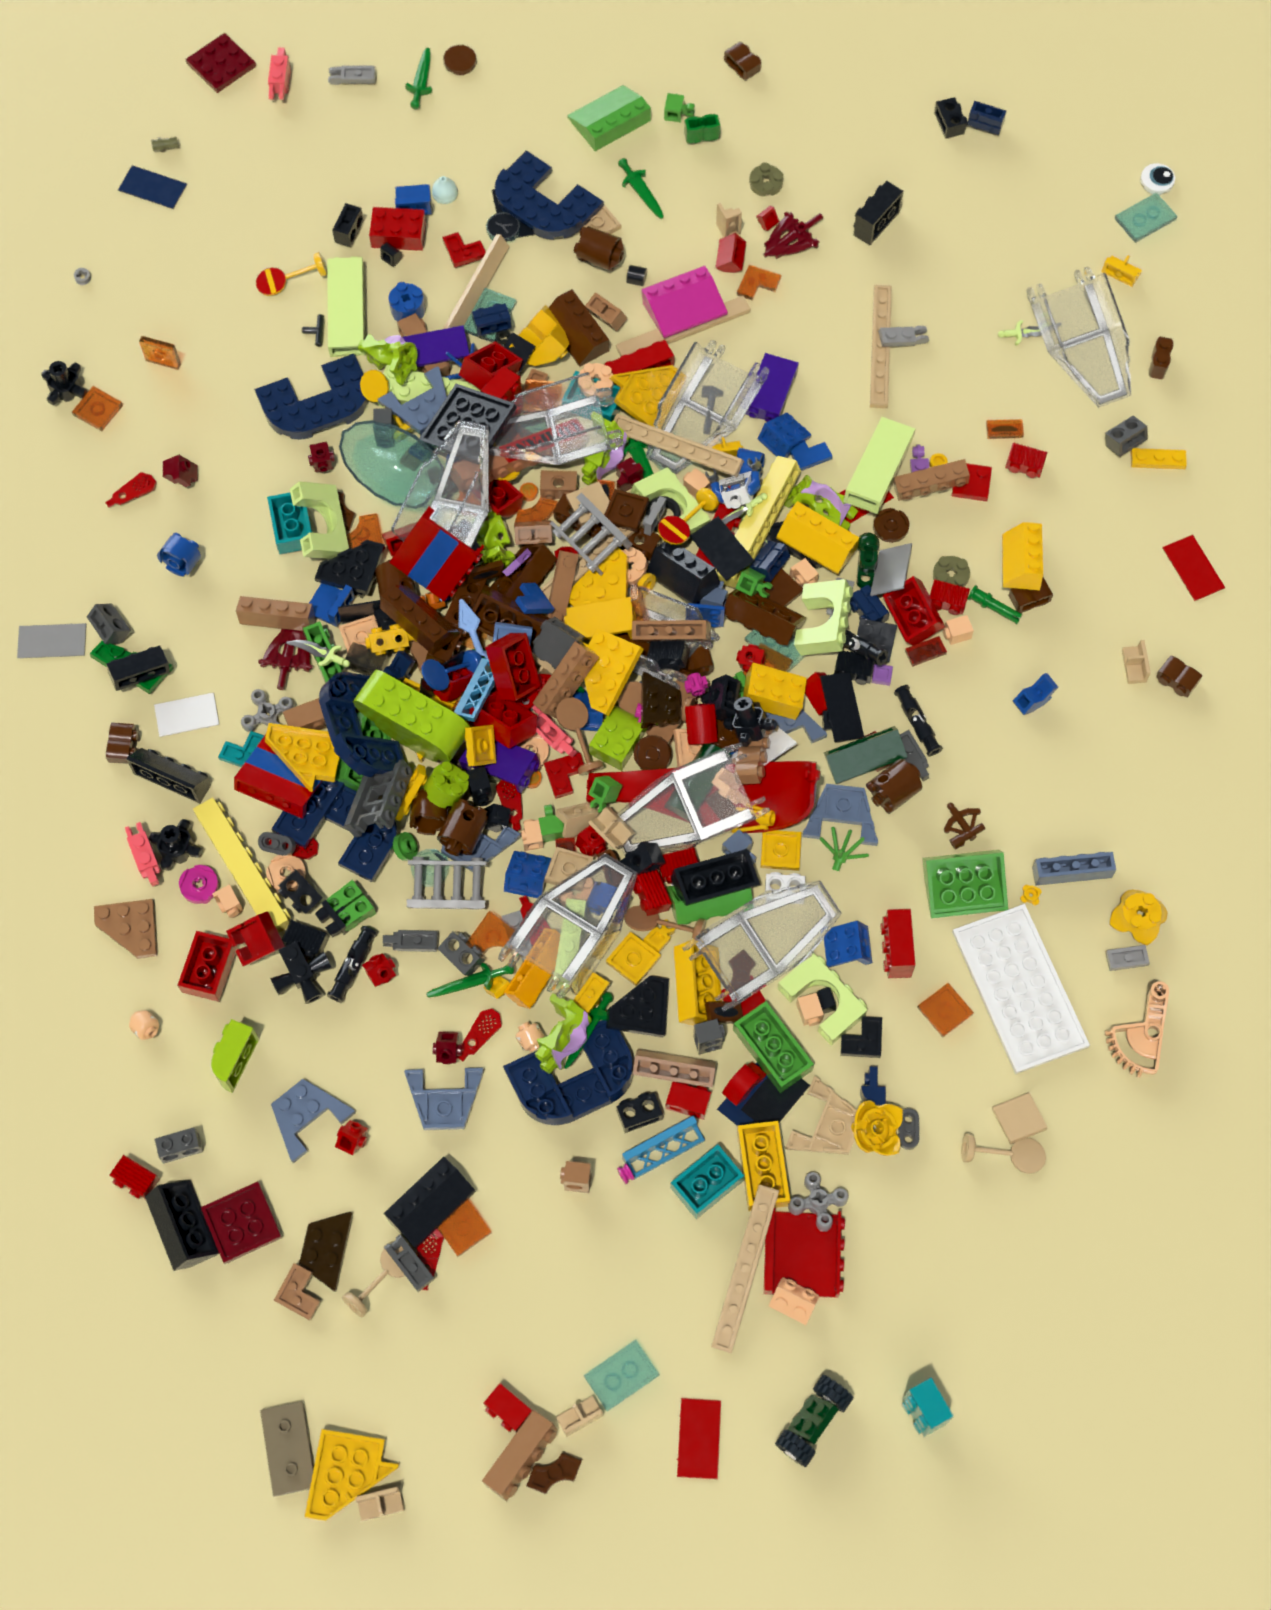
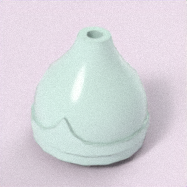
M441 176L433 184L432 196L440 204H449L456 200L458 189L454 181Z

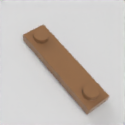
M559 550L549 602L555 609L552 613H546V616L549 618L555 616L564 622L579 554Z

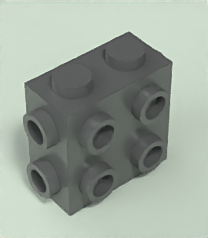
M554 616L542 623L540 627L542 631L533 641L534 647L532 652L536 654L537 658L548 662L556 669L575 641L584 645L582 642L585 636Z

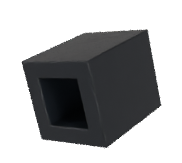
M495 803L484 808L487 811L486 816L488 817L485 829L497 833L508 827L511 809Z

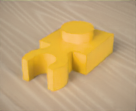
M661 925V929L656 926L647 934L643 941L659 953L670 942V935H673L676 929H668L664 925Z

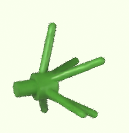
M835 827L831 828L834 849L824 838L820 837V841L834 855L832 858L835 860L832 867L833 870L840 871L842 863H845L847 859L869 857L868 853L849 855L864 841V837H861L845 852L852 833L851 829L848 830L841 849H838Z

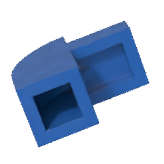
M1045 673L1033 686L1024 688L1014 698L1013 702L1023 715L1032 713L1052 698L1051 695L1057 690L1058 686L1049 674Z

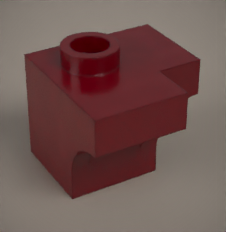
M180 454L163 461L162 477L170 482L188 487L191 483L197 481L198 465Z
M632 457L616 465V475L619 478L616 480L617 489L626 492L632 489L634 483L643 479V467L640 463L637 464Z

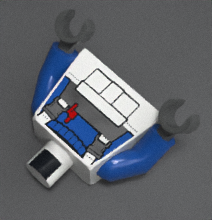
M756 457L754 464L750 458L747 460V464L752 471L739 474L737 478L732 476L717 482L718 475L715 469H713L714 474L712 476H709L707 471L705 472L708 481L712 483L710 486L713 493L721 504L725 503L726 508L736 509L740 505L750 503L754 494L760 489V472L758 469L761 467V462Z

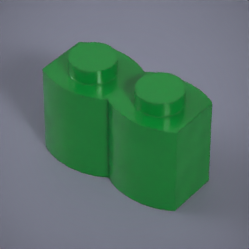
M707 114L702 117L694 116L685 119L684 134L686 143H698L702 140L713 141L720 138L718 115Z

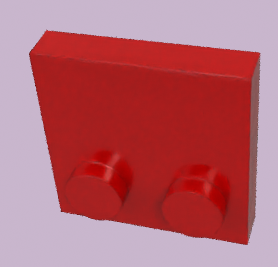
M966 463L970 475L969 483L959 487H952L951 496L987 502L992 467Z

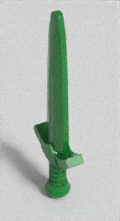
M428 47L425 48L421 56L413 85L405 84V89L414 94L413 100L410 103L413 109L420 107V96L432 93V87H426L430 65V48Z
M620 159L618 166L623 168L627 174L622 182V187L626 188L629 183L648 208L658 218L663 219L664 215L658 202L642 179V177L646 176V170L633 171L628 165L627 159Z
M629 438V445L624 449V456L630 453L633 460L637 464H641L643 467V479L654 474L643 449H648L649 445Z
M482 963L480 965L482 971L444 984L427 992L426 995L427 997H437L484 984L485 988L490 990L493 978L505 974H513L514 966L508 963L504 967L490 971L489 967Z

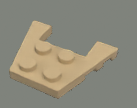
M814 1076L807 1094L825 1101L826 1105L813 1137L810 1138L792 1130L785 1149L849 1155L855 1140L851 1125L855 1121L857 1110L835 1094L830 1087L823 1084L818 1077Z

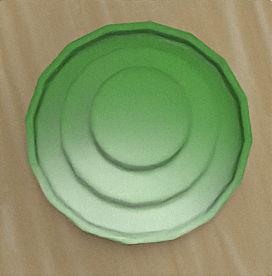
M403 832L394 837L393 849L399 859L408 861L416 857L418 847L415 838L410 833Z

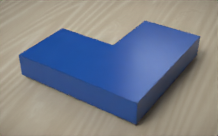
M803 441L793 446L790 452L793 460H797L801 471L829 461L833 457L825 442L808 448L806 442Z
M536 583L521 584L519 588L525 596H518L515 602L524 614L553 612L555 608Z

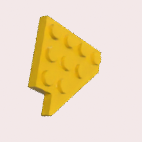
M673 365L614 374L609 379L618 385L620 389L613 402L637 421L659 429L685 375Z
M617 547L598 565V568L603 572L601 576L596 571L592 573L588 570L571 588L568 603L575 607L628 597L627 555Z
M597 628L589 644L582 642L584 646L599 656L584 681L591 708L609 716L644 649Z
M274 723L268 724L265 742L310 792H313L315 779L335 782L340 757L334 752L328 731Z
M321 1429L304 1518L327 1521L356 1499L355 1497L361 1496L398 1469L399 1464L381 1462L385 1440Z

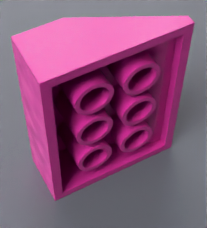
M706 266L641 289L643 305L663 338L728 314L714 279Z

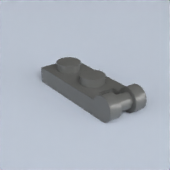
M399 1234L395 1238L396 1240L391 1244L385 1245L384 1249L417 1292H419L435 1279L401 1234ZM402 1247L404 1250L397 1254L395 1251Z

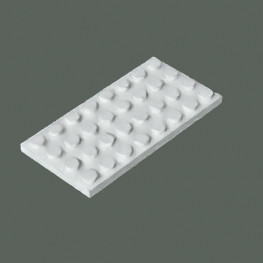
M1025 904L953 929L952 934L1015 1074L1090 1046Z

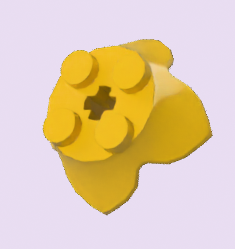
M1128 890L1122 895L1120 905L1112 912L1110 926L1120 932H1131L1137 942L1148 946L1157 938L1160 925L1167 920V909L1151 893H1145L1140 890ZM1138 911L1143 912V913H1144V916L1142 917V915H1141V914H1137V912H1138Z
M873 1101L862 1102L856 1111L855 1121L851 1125L857 1146L866 1153L876 1152L885 1156L898 1154L901 1142L896 1134V1130L902 1124L903 1109L893 1104L877 1106Z

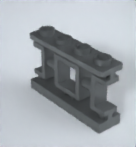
M403 759L395 763L392 771L384 774H374L372 777H362L344 824L355 838L360 837L370 824L375 823L380 829L384 825L387 829L393 827L413 770ZM380 795H383L381 800H377Z

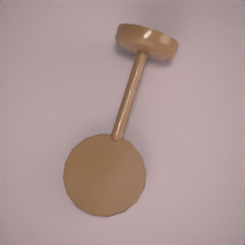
M640 682L626 683L618 698L620 708L635 715L637 704H641ZM693 697L686 698L683 706H680L681 719L684 723H686L685 706L695 705V698Z
M574 697L561 700L556 707V719L563 728L570 731L576 730L587 763L578 768V774L580 776L604 768V764L600 760L591 762L580 730L588 720V710L585 704Z
M640 905L629 908L625 912L624 917L626 925L636 931H650L660 924L693 933L692 941L698 942L696 939L704 934L706 920L702 918L696 921L694 928L660 920L658 914L647 916Z

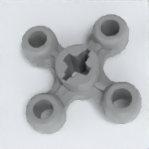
M254 690L251 693V699L258 706V712L253 716H243L241 719L242 728L250 732L255 730L256 725L260 723L267 726L269 723L280 724L277 722V716L283 713V711L294 708L293 700L289 697H282L278 704L272 705L266 702L267 697L263 690Z
M810 1172L804 1180V1185L810 1191V1196L806 1199L793 1197L788 1204V1209L793 1215H800L804 1210L809 1209L817 1215V1228L822 1232H826L833 1224L832 1217L827 1213V1207L830 1205L844 1206L848 1201V1193L845 1189L838 1188L833 1193L827 1194V1192L820 1189V1176L815 1172Z

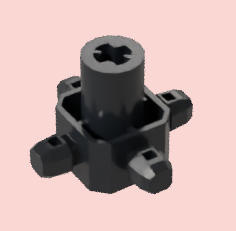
M55 361L50 365L49 370H44L41 373L50 390L47 396L49 404L55 405L60 399L69 402L75 396L84 398L87 395V390L82 386L78 376L82 368L80 364L74 362L67 368L64 362Z
M749 697L737 699L734 703L735 716L733 718H726L723 722L724 728L734 730L740 746L747 747L751 741L763 739L766 731L775 730L777 727L776 720L766 718L760 703L752 702V699Z
M182 819L177 827L167 825L163 827L161 833L152 832L150 834V842L157 845L162 856L160 863L162 869L169 871L174 862L184 863L188 860L189 855L195 858L201 856L202 849L194 844L189 833L190 821Z

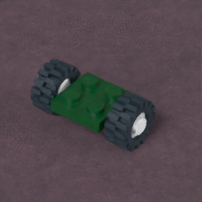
M822 1375L813 1388L814 1392L821 1399L811 1395L805 1401L798 1415L793 1418L789 1428L784 1429L775 1442L776 1446L784 1454L804 1467H807L816 1454V1451L805 1441L815 1445L838 1411L845 1412L854 1399L846 1388H843L841 1384H838L837 1381L832 1380L826 1375Z

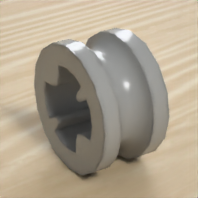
M79 268L74 272L77 284L86 285L90 282L91 276L86 268Z

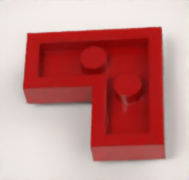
M459 232L442 237L454 268L481 260L486 253L481 240L464 245Z
M580 752L576 753L573 757L568 755L544 763L555 799L573 794L569 776L578 774V768L584 765Z

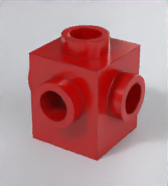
M753 644L743 645L742 650H739L737 653L736 661H738L743 671L748 672L752 663L764 665L766 652Z
M589 825L577 835L575 845L582 854L594 858L597 854L606 850L607 842Z
M383 953L372 956L369 961L362 964L367 976L375 987L389 982L396 976L393 971L395 965L390 957L386 958Z
M349 1120L345 1126L342 1125L339 1128L335 1147L353 1156L359 1148L365 1146L368 1139L366 1137L368 1128L358 1122Z

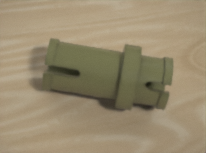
M158 137L157 140H151L153 151L178 148L177 137L164 139Z

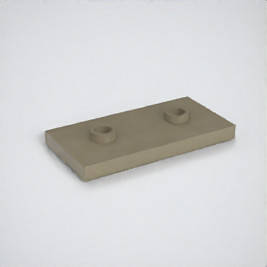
M300 1401L260 1410L273 1497L310 1489L314 1468L303 1402Z

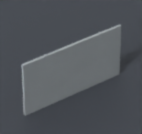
M912 543L879 550L871 596L904 589Z
M86 623L19 626L17 658L85 656Z

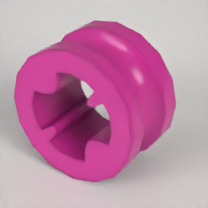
M626 1163L623 1164V1168H617L625 1184L628 1183V1180H634V1176Z

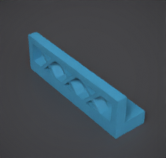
M481 659L454 710V713L465 721L475 722L495 684L488 659ZM471 707L474 708L472 715L469 714V708Z
M691 1116L623 1153L622 1159L630 1168L635 1180L705 1142V1139L697 1127L696 1119L694 1116ZM694 1130L699 1138L694 1142L684 1140L686 1133ZM671 1141L680 1143L679 1150L675 1152L666 1149ZM654 1150L663 1152L661 1159L657 1162L649 1160L650 1153ZM636 1160L645 1162L643 1169L636 1173L630 1164Z

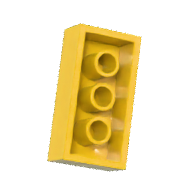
M778 1121L739 1125L737 1127V1137L748 1211L752 1209L759 1185L779 1190L774 1208L788 1207L790 1196Z

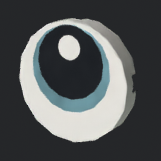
M1155 163L1144 168L1141 173L1140 182L1147 192L1162 195L1173 188L1175 175L1168 166Z

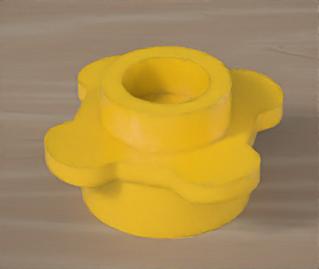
M1024 885L1022 888L1024 892L1020 897L1021 902L1032 903L1034 906L1038 905L1040 902L1039 895L1042 893L1041 889L1035 886Z

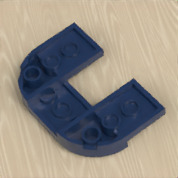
M526 150L507 170L502 169L497 176L495 193L499 207L504 213L511 214L533 229L534 234L541 238L554 240V237L563 236L567 238L576 234L604 206V201L577 184L559 204H556L535 190L552 172V167Z
M355 354L321 365L331 390L307 399L297 400L288 377L254 389L271 428L279 435L284 434L290 436V439L302 440L312 438V433L342 422L348 425L357 420L364 413V408L369 403V400L361 392L360 381L364 374Z
M340 672L331 677L321 687L319 693L320 707L334 752L358 775L372 777L374 774H384L392 771L395 763H398L401 759L404 760L399 742L363 736L355 711L356 707L353 704V700L370 676Z
M322 781L307 802L306 815L303 819L282 811L271 830L274 833L292 837L295 844L305 849L324 819L349 831L344 824L357 792L345 786L343 782ZM394 821L393 827L387 829L385 825L380 829L375 823L368 825L366 831L360 837L352 839L338 865L373 882L389 854L394 852L393 840L398 835L396 822Z
M606 1020L599 1021L583 1046V1050L593 1068L558 1085L551 1073L549 1074L541 1069V1061L535 1056L536 1051L504 1065V1071L526 1114L543 1124L564 1125L597 1111L623 1096L633 1078V1061L630 1050L620 1031L606 1029Z

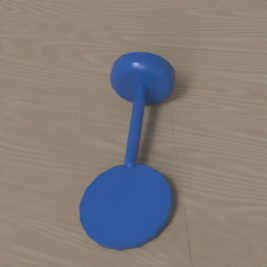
M475 650L464 651L462 664L447 669L438 661L428 659L422 664V675L431 688L443 691L449 685L448 673L462 668H467L474 673L482 657Z

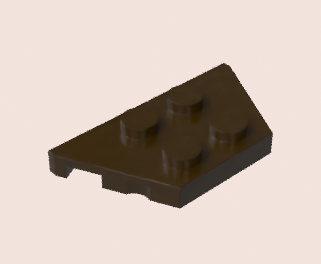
M643 672L641 679V728H647L649 724L654 723L657 726H661L666 723L679 722L680 690L647 672Z
M353 1212L309 1223L299 1265L313 1272V1276L333 1292L337 1291Z

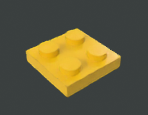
M493 725L465 728L468 766L496 763Z
M779 830L762 832L760 868L799 871L801 832Z
M629 932L605 961L606 964L637 986L661 958V954L632 932Z

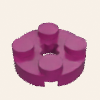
M195 865L193 868L186 869L179 879V888L187 901L195 904H206L213 898L212 893L218 891L219 881L210 867ZM202 880L203 886L196 888L194 883Z

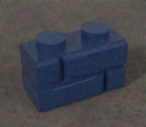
M974 101L970 110L968 125L975 129L999 135L1007 110Z
M506 303L494 304L492 307L478 308L472 311L473 323L478 337L512 328L511 317Z
M769 540L760 549L759 554L754 559L755 562L750 564L749 567L765 575L764 581L771 582L790 557L787 546Z
M869 585L853 593V596L850 598L851 610L859 615V620L860 618L880 622L888 620V610L877 595H870L872 588Z

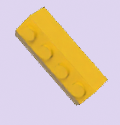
M798 501L787 514L776 536V539L837 575L857 550L860 538Z
M1023 522L1002 534L1003 587L1040 590L1043 578L1042 524Z
M690 940L674 946L679 1023L694 1026L707 1022L704 1004L707 1002H722L718 948L709 945L702 948L698 942Z

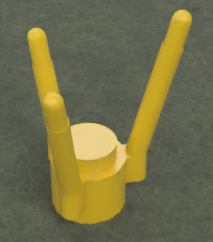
M747 803L746 807L751 808L749 809L751 814L756 815V822L760 825L732 829L731 832L735 833L737 830L741 832L759 829L768 830V826H773L775 823V812ZM736 807V810H737V811H743V810L747 809V808Z

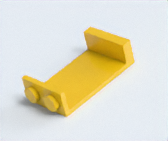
M632 597L566 608L567 615L564 616L565 624L584 635V640L591 639L597 628L612 635L627 632L630 639H632V621H637L636 605Z

